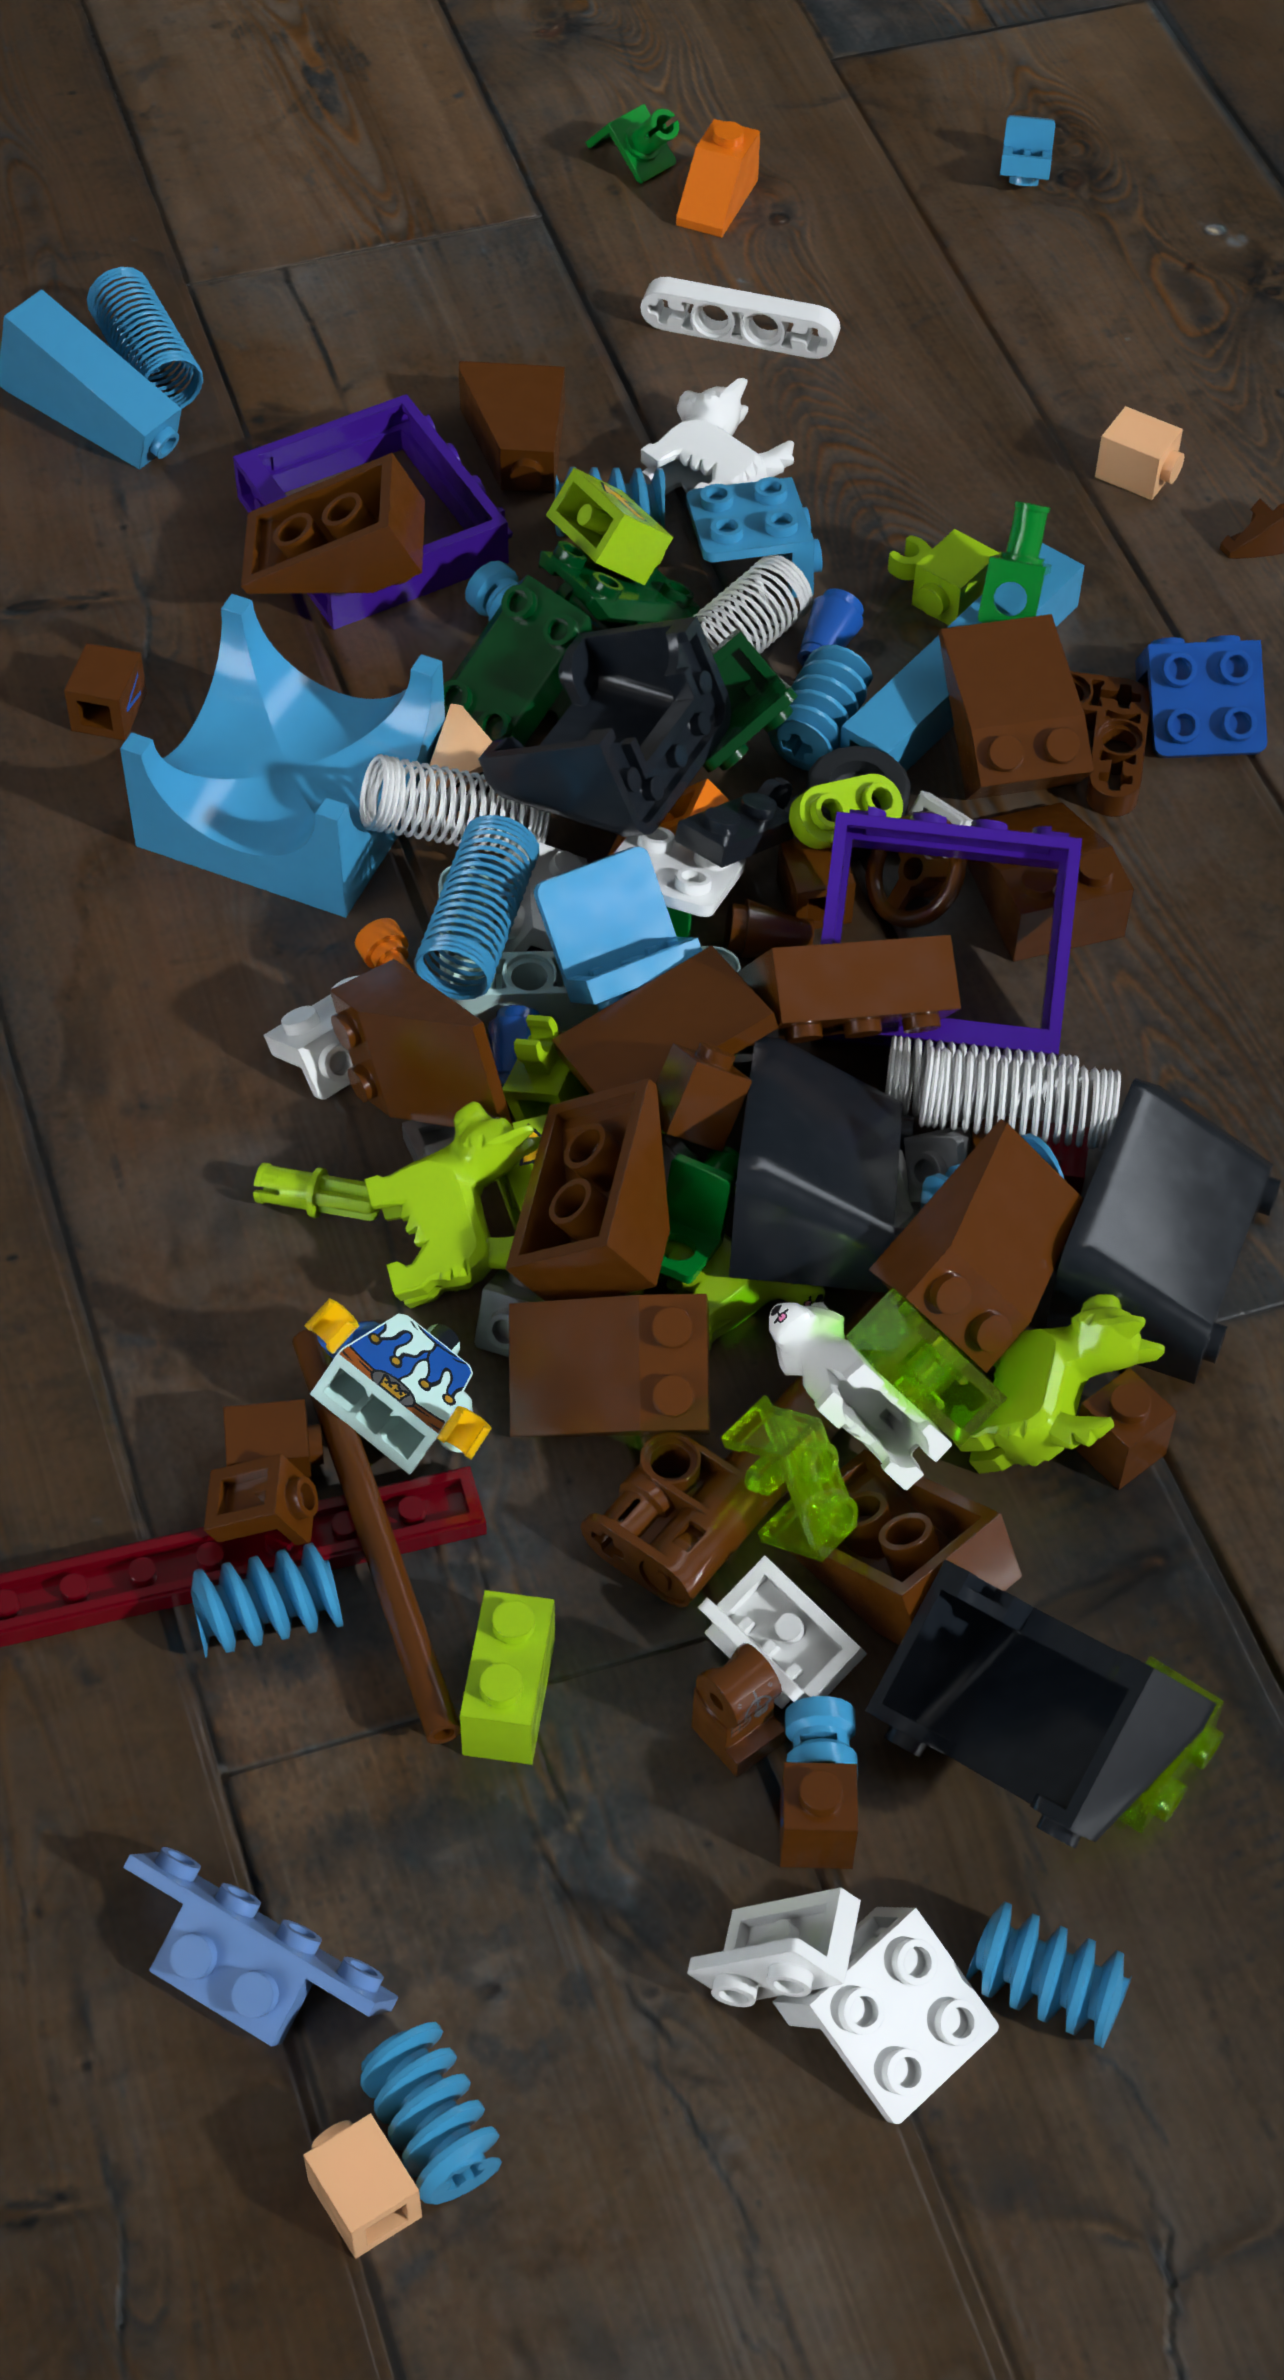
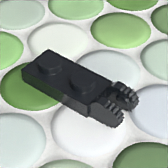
M781 777L769 779L763 783L757 793H747L742 797L680 820L674 840L723 868L793 839L795 834L790 826L789 811L791 804L799 795L794 796L790 801V797L793 794L792 784Z

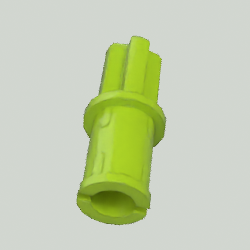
M264 1162L261 1163L256 1172L254 1186L264 1187L263 1190L256 1189L253 1192L256 1203H269L303 1209L312 1218H318L322 1213L373 1221L378 1218L381 1209H373L364 1181L330 1176L326 1168L318 1167L314 1172L273 1166L270 1163Z

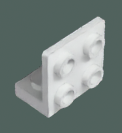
M876 1907L856 1925L845 1983L843 1985L811 1990V1993L805 1997L782 1995L772 2001L789 2026L822 2030L885 2120L894 2124L902 2123L979 2050L999 2028L993 2015L917 1908Z

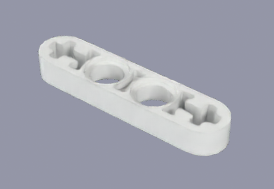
M672 277L654 279L649 284L640 306L641 314L646 322L660 330L810 359H821L828 356L833 351L841 329L840 321L836 314L820 305ZM663 300L668 301L669 308L664 307ZM690 304H693L694 306L692 308L691 313H689L688 309L690 307ZM708 305L720 307L725 311L728 319L723 321L711 319L705 314L703 307ZM753 316H768L776 322L778 328L774 330L762 329L755 324ZM789 323H793L791 332L787 331ZM812 328L818 329V336L812 335Z

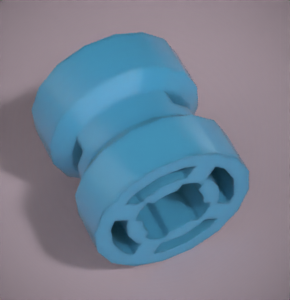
M499 560L491 561L480 567L473 574L465 590V600L478 614L485 617L489 616L490 621L500 607L504 593L507 589L519 583V577L505 562Z
M813 1696L791 1703L785 1709V1735L793 1742V1749L787 1754L786 1762L857 1764L858 1780V1755L850 1747V1739L856 1733V1715L852 1704L841 1698L831 1696Z

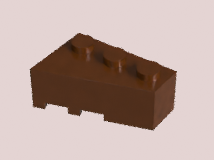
M951 935L771 948L737 972L774 1012L779 1028L764 1037L782 1038L789 1043L810 1042L821 1039L823 1036L844 1034L845 1038H863L882 1033V1028L903 1026L904 1033L928 1032L941 1028V1019L961 1009Z

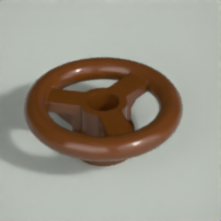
M924 811L912 812V813L906 814V815H904V816H901L900 819H910L911 815L914 814V813H932V812H924ZM871 849L865 873L867 895L877 914L891 925L901 928H918L928 925L940 918L958 897L965 879L967 859L898 852L901 859L898 868L899 880L889 897H887L883 886V870L890 851ZM917 896L931 901L920 909L904 910L907 904Z

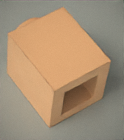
M1125 406L1101 436L1095 478L1153 500L1166 482L1172 484L1181 471L1184 453L1179 452L1183 429Z
M371 2113L354 2124L350 2120H345L327 2128L314 2140L311 2146L312 2150L303 2154L308 2182L355 2259L422 2218L419 2189Z

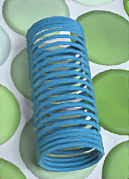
M118 267L103 273L89 288L87 305L108 345L149 381L163 378L174 371L181 362L180 367L174 374L164 380L151 383L155 386L165 384L175 378L185 367L183 373L175 381L166 386L158 387L161 391L167 390L179 383L188 373L186 379L178 387L164 392L166 396L172 395L182 389L191 379L189 385L182 392L174 397H170L173 402L183 409L192 403L200 393L203 384V373L142 272L132 267ZM123 277H128V278H124V279H121V280H118V281L113 282L111 285H109L108 287H106V288L102 291V293L100 294V296L98 297V294L101 292V290L103 289L104 286H106L107 284H109V283L112 282L113 280H116V279H119V278H123ZM125 282H137V283H129V284H126V285H122V286L117 287V288L114 289L112 292H110V293L105 297V299L102 301V303H101V300H102L103 297L106 295V293H107L109 290H111L113 287H115L116 285H119V284H122V283H125ZM133 287V289H130V290L121 292V293L118 294L116 297H114L113 299H111L110 302L107 304V306H106L105 309H104V306L106 305V303L108 302V300L110 299V297H112L113 295H115V294H116L117 292H119L120 290H124V289ZM131 293H144V294H135V295H132V296H129V297H126V298L122 299L120 302H118L117 304H115V305L112 307V309L110 310V312L107 314L108 310H109L110 307L113 305V303L116 302V301H117L118 299H120L121 297H123V296H125V295H128V294H131ZM136 298H141L140 300L128 303L125 306H123L115 313L112 319H110L115 310L122 304ZM140 304L139 307L130 309L125 314L120 316V318H118V316L129 307ZM143 322H146L144 325H141V326L138 327L137 329H135V330H133V331H130L131 329H133L134 327L138 326L139 324H141V323H143ZM148 328V330L142 332L140 335L134 336L143 329ZM152 333L150 336L146 337L144 340L137 342L138 340H140V339H141L142 337H144L145 335ZM155 339L154 341H152V342L149 343L148 345H146V346H144V347H141L142 345H144V344H145L146 342H148L149 340ZM158 345V346H156L155 348H153L152 350H150V351H148V352H145L146 350H148V349L151 348L152 346ZM157 351H160V352L157 353L156 355H154V356L148 358V357L151 356L153 353H155V352H157ZM173 361H176L170 369L166 370L162 374L149 377L150 374L158 373L166 367L170 366Z
M485 815L470 821L463 833L459 849L452 861V866L440 892L434 913L427 925L421 946L414 959V968L417 975L449 998L457 1000L476 999L485 995L491 987L496 968L505 949V943L508 941V935L511 932V927L514 924V919L517 916V911L520 908V903L523 900V895L526 892V887L529 884V879L539 857V843L534 834L523 824L509 817ZM494 828V829L504 830V831H506V832L497 831V830H491V829H487V830H479V829ZM483 834L503 836L520 845L527 853L529 860L517 847L501 839L489 837L472 838ZM479 842H491L503 845L516 852L523 859L524 863H522L511 853L498 847L486 845L474 846L473 844ZM477 850L498 852L509 857L518 865H512L510 862L495 855L479 853ZM480 875L489 876L493 879L500 881L501 883L489 881L488 879ZM512 880L514 884H510L507 881ZM477 883L486 884L498 891L487 889ZM503 888H509L510 892L505 891ZM475 891L485 893L491 897H494L495 899L484 897ZM500 896H506L507 899L504 900ZM458 898H463L466 902L460 901ZM472 899L479 900V901L484 902V903H486V904H488V905H490V906H486V905L479 904L478 902H476V901H474V900H472ZM455 906H460L463 910L457 909ZM471 908H476V909H478V910H480V911H482V912H485V913H487V914L479 913V912H477V911H475V910H473V909H471ZM452 914H457L460 918H456ZM468 916H472L484 922L476 921ZM450 922H454L457 926H452ZM465 924H469V925H471V926H473V927H475V928H478V929H480V930L473 929V928H471V927H469V926H467V925H465ZM487 928H493L495 931H490ZM451 930L456 935L449 934L447 931ZM462 932H465V933H467V934H470V935H472V936H474V937H470V936H468V935H466V934H464V933H462ZM484 936H490L492 939H486ZM434 950H437L443 957L457 965L468 968H481L482 971L469 972L457 969L441 960ZM444 950L471 959L476 964L460 961L447 954ZM427 953H430V955H431L442 967H444V968H446V969H448V970H450V971H452V972H454V973L461 974V975H465V976H485V977H483V978H481V979H479V980H465V979L453 977V976L449 975L448 973H446V972L440 970V969L431 961V959H430V957H429V955H428ZM424 958H425L427 964H428L432 969H434L439 975H441V976L447 978L448 980L453 981V982H457V983H461V984H465V985H473V984H478V985H476V986H461V985L449 983V982H447V981H445V980H443V979L437 977L433 972H431V971L428 969L427 965L425 964Z

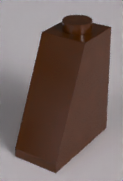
M459 361L460 410L500 489L554 493L565 413V367Z

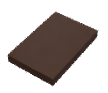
M711 945L553 1038L552 1042L557 1055L590 1094L647 1078L656 1084L673 1043L696 1051L699 1043L704 1042L734 1055L779 1027L774 1012Z

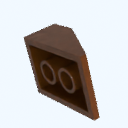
M390 453L253 510L247 515L241 587L247 594L374 593L391 585L403 584L412 577L422 573L425 499L394 454Z
M1052 614L942 628L938 631L966 800L1077 785L1094 772L1085 714Z
M1061 802L988 818L1006 823L1008 830L1032 833L1034 827L1052 826V831L1069 833V837L1082 838L1070 949L1125 937L1134 888L1113 847L1065 804ZM967 860V866L1013 962L1048 954L1057 869Z
M395 959L329 990L337 1013L331 1016L332 1027L339 1042L349 1051L353 1067L348 1069V1078L353 1090L362 1102L370 1101L391 1118L454 1127L453 1120L456 1112L466 1104L474 1101L480 1103L485 1112L492 1118H505L513 1126L484 1023L478 1017Z
M647 1078L550 1105L505 1270L544 1301L612 1297L656 1287L670 1232L657 1085Z
M1000 1119L870 1267L869 1271L949 1345L987 1373L1030 1324L1069 1237L1084 1198L1006 1121Z
M707 1294L628 1295L509 1304L510 1437L654 1436L663 1432H679L683 1435H710L709 1301Z
M864 1449L772 1522L768 1528L776 1541L878 1634L898 1645L901 1644L945 1559L1003 1591H1006L1022 1577L1001 1513L923 1476L908 1490H904L883 1471L880 1466L882 1464L871 1451Z

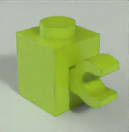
M956 529L951 531L934 548H931L923 539L909 535L906 538L905 556L896 551L889 553L888 571L898 579L914 580L911 605L924 611L927 615L950 625L982 595L990 556L1000 553Z
M528 1015L526 1022L531 1035H529L528 1039L516 1038L514 1042V1050L518 1059L502 1089L516 1122L548 1114L550 1105L590 1094L557 1055L552 1039L559 1036L556 1021L551 1016Z

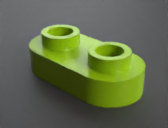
M866 774L811 787L799 795L791 804L789 822L793 833L800 842L810 848L825 849L833 846L837 812L850 813V809L868 811V806L876 807L872 801L873 795L879 801L881 809L886 812V817L901 818L903 800L898 788L891 780L879 774ZM821 806L826 807L830 811L832 821L827 820L823 816Z

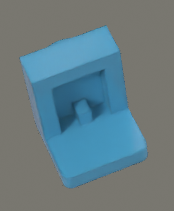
M1009 115L1007 117L1000 175L1010 176L1009 183L1020 186H1037L1039 179L1049 180L1055 120Z

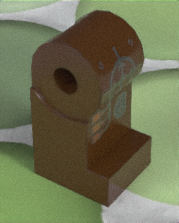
M743 1643L738 1646L732 1657L723 1667L711 1668L699 1674L693 1693L692 1728L736 1778L786 1742L785 1727L774 1716V1699L782 1692L781 1683L770 1663L749 1643Z

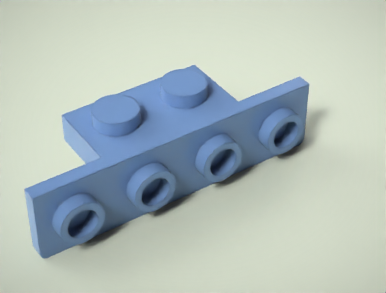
M162 1847L160 1852L129 1855L123 1868L183 1904L149 1971L271 2047L283 2043L313 1983L368 2017L392 2011L398 1996L381 1986L384 1976L378 1970L352 1957H344L341 1962L319 1948L322 1939L312 1930L290 1920H282L281 1924H278L258 1912L261 1902L249 1892L228 1883H222L219 1888L197 1874L201 1866L191 1857L168 1847Z

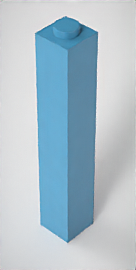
M1042 543L1039 558L1044 559V563L1052 566L1050 574L1044 576L1036 616L1052 614L1055 626L1057 627L1078 607L1085 565ZM1006 582L1001 584L996 590L994 602L1001 613L1016 615L1025 608L1027 594L1020 584ZM982 595L947 628L982 623L978 620ZM939 635L841 726L840 748L850 746L875 748L892 756L907 771L954 726Z

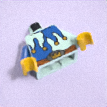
M329 1298L304 1325L308 1330L317 1334L318 1342L328 1355L333 1358L310 1395L409 1475L414 1471L436 1439L446 1450L463 1452L465 1457L472 1460L492 1428L483 1418L473 1412L472 1399L464 1391L473 1372L470 1365L457 1355L460 1350V1341L454 1331L441 1324L431 1325L426 1330L408 1315L399 1313L382 1324L375 1321L357 1322L345 1307Z

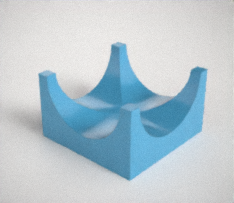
M231 594L221 608V641L212 683L203 707L187 736L173 752L164 758L157 752L153 739L132 732L120 748L135 844L139 848L346 918L398 837L394 831L386 834L385 831L366 830L361 823L359 812L360 795L366 770L370 762L378 754L398 757L400 761L408 759L410 763L418 761L420 764L428 763L430 765L445 721L442 661L421 654L411 668L408 688L391 697L364 699L341 694L318 684L292 666L275 649L265 635L256 617L253 601ZM409 772L406 775V787L410 779ZM419 773L416 777V788L420 781ZM383 781L378 796L377 811L381 800ZM401 818L397 825L398 830L401 828Z

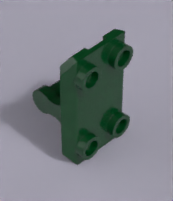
M559 541L553 552H540L538 568L545 569L552 576H560L565 580L556 591V594L586 613L591 618L593 631L622 627L618 623H627L626 626L689 618L697 614L700 606L693 601L694 593L685 585L665 577L658 570L660 565L655 567L646 584L642 585L595 563L581 548L566 541Z
M526 575L517 585L507 589L502 597L501 605L451 679L443 684L445 718L450 704L462 705L492 741L497 738L514 737L524 747L546 713L559 721L571 706L572 702L568 692L563 688L559 679V665L567 648L577 635L592 631L591 618L530 575Z

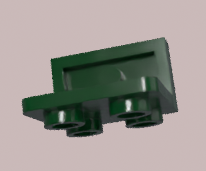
M738 629L711 651L728 691L731 702V721L726 734L703 764L704 769L708 773L717 767L725 771L736 764L749 749L745 744L762 728L766 732L776 729L792 714L793 709L790 704L798 696L772 670Z

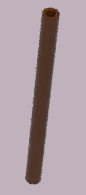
M305 1329L294 1336L292 1344L310 1394L333 1358L320 1345L317 1334ZM310 1395L427 1741L431 1744L449 1742L461 1733L460 1723L360 1435Z

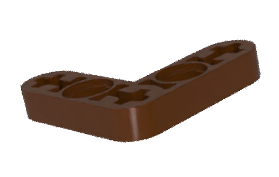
M1071 671L1085 714L1087 730L1094 731L1091 749L1094 772L1088 776L1087 803L1093 810L1105 816L1120 817L1129 814L1136 807L1142 782L1150 707L1149 692L1144 685L1135 680ZM1092 700H1098V706L1092 705ZM1118 704L1127 705L1128 708H1120ZM1109 741H1122L1130 745L1132 750L1126 753H1116L1107 749L1104 744ZM1110 774L1121 775L1119 791L1108 789Z

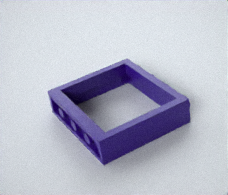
M407 394L233 456L237 497L249 513L287 497L285 492L373 461L387 454L403 450L463 527V531L423 545L422 573L412 577L403 584L391 585L374 593H307L333 630L469 579L480 567L491 561L499 560L506 564L509 563L508 539L512 537L513 532L508 527V522L505 519V510L501 507H495L486 495L480 478L477 475L471 476L462 465L459 454L453 444H446L436 432L430 415L424 416Z
M868 806V811L850 809V813L837 812L821 944L841 943L852 847L1057 869L1040 1028L943 1018L940 1020L941 1028L928 1032L904 1033L903 1026L882 1028V1033L869 1037L845 1038L844 1034L823 1036V1038L818 1040L890 1048L892 1036L896 1035L898 1038L902 1035L903 1038L908 1036L911 1039V1051H913L915 1039L919 1037L922 1041V1052H924L926 1041L930 1038L935 1049L937 1042L940 1040L943 1041L946 1048L948 1043L953 1041L956 1045V1050L962 1042L967 1046V1052L970 1046L975 1044L978 1047L979 1054L981 1048L986 1045L989 1048L990 1056L992 1049L997 1046L1002 1057L1004 1049L1008 1047L1013 1058L1014 1052L1019 1048L1023 1053V1060L1026 1052L1031 1050L1034 1053V1062L1037 1053L1040 1051L1045 1055V1064L1051 1052L1055 1054L1057 1061L1082 838L1069 837V833L1052 831V826L1034 827L1032 833L1008 830L1006 823L990 819L974 820L971 822V826L947 824L946 817L934 813H914L910 819L886 817L884 810Z

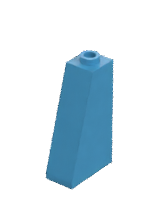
M41 289L4 315L0 351V387L139 470L155 457L158 459L166 457L175 448L179 441L178 427L182 408Z

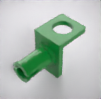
M642 104L608 123L585 143L590 149L612 137L636 181L639 184H643L676 164V158L667 142L678 135L679 122L677 120L667 127L666 122L675 116L673 112L661 108L650 114L645 104Z
M1015 501V511L1006 551H1000V555L990 556L978 613V620L980 622L987 623L1037 615L1044 576L1050 574L1052 566L1044 563V559L1039 558L1050 507ZM1015 582L1025 589L1027 603L1019 614L1005 615L997 609L994 595L1001 584Z
M725 1146L722 1152L711 1149L703 1163L683 1154H677L671 1161L666 1188L670 1224L667 1241H678L688 1245L694 1251V1255L685 1260H673L664 1256L660 1273L690 1284L696 1279L723 1243L733 1187L737 1181L739 1153L731 1147Z

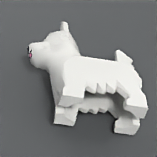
M738 378L728 387L716 386L702 393L685 391L680 396L677 405V412L682 422L671 428L658 442L654 444L649 443L641 449V463L647 467L642 473L646 484H650L655 470L663 468L665 474V495L681 486L688 493L690 490L704 488L711 484L732 485L756 482L763 478L774 477L784 472V468L794 463V457L792 456L794 442L786 441L767 452L758 454L732 436L738 424L744 420L748 413V407L741 405L740 401L748 381L745 378Z
M786 1302L777 1304L772 1308L769 1316V1332L776 1342L778 1361L783 1373L786 1376H802L803 1386L814 1400L817 1410L838 1429L843 1427L852 1436L861 1441L882 1463L880 1466L883 1471L904 1490H908L924 1475L917 1461L912 1456L915 1449L920 1446L931 1459L937 1462L952 1446V1443L937 1428L926 1412L855 1345L845 1340L844 1317L829 1310L823 1302L813 1303L811 1306Z

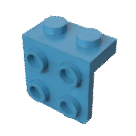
M767 477L756 482L732 485L711 484L704 488L690 490L687 493V508L704 560L708 562H722L770 555L783 556L793 562L804 573L814 595V573L822 572V551L819 540L813 538L809 510L807 507H802L792 477L780 479ZM787 582L790 592L794 598H797L796 593Z
M631 847L540 881L534 888V897L570 1002L596 1004L598 1011H601L630 994L631 990L647 984L702 951L698 938L676 936L649 853L642 847Z

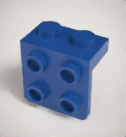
M1223 635L1209 638L1206 642L1185 643L1183 638H1161L1148 644L1135 660L1136 681L1148 682L1152 748L1156 756L1159 758L1256 755L1266 748L1268 740L1261 640L1241 641L1239 636Z

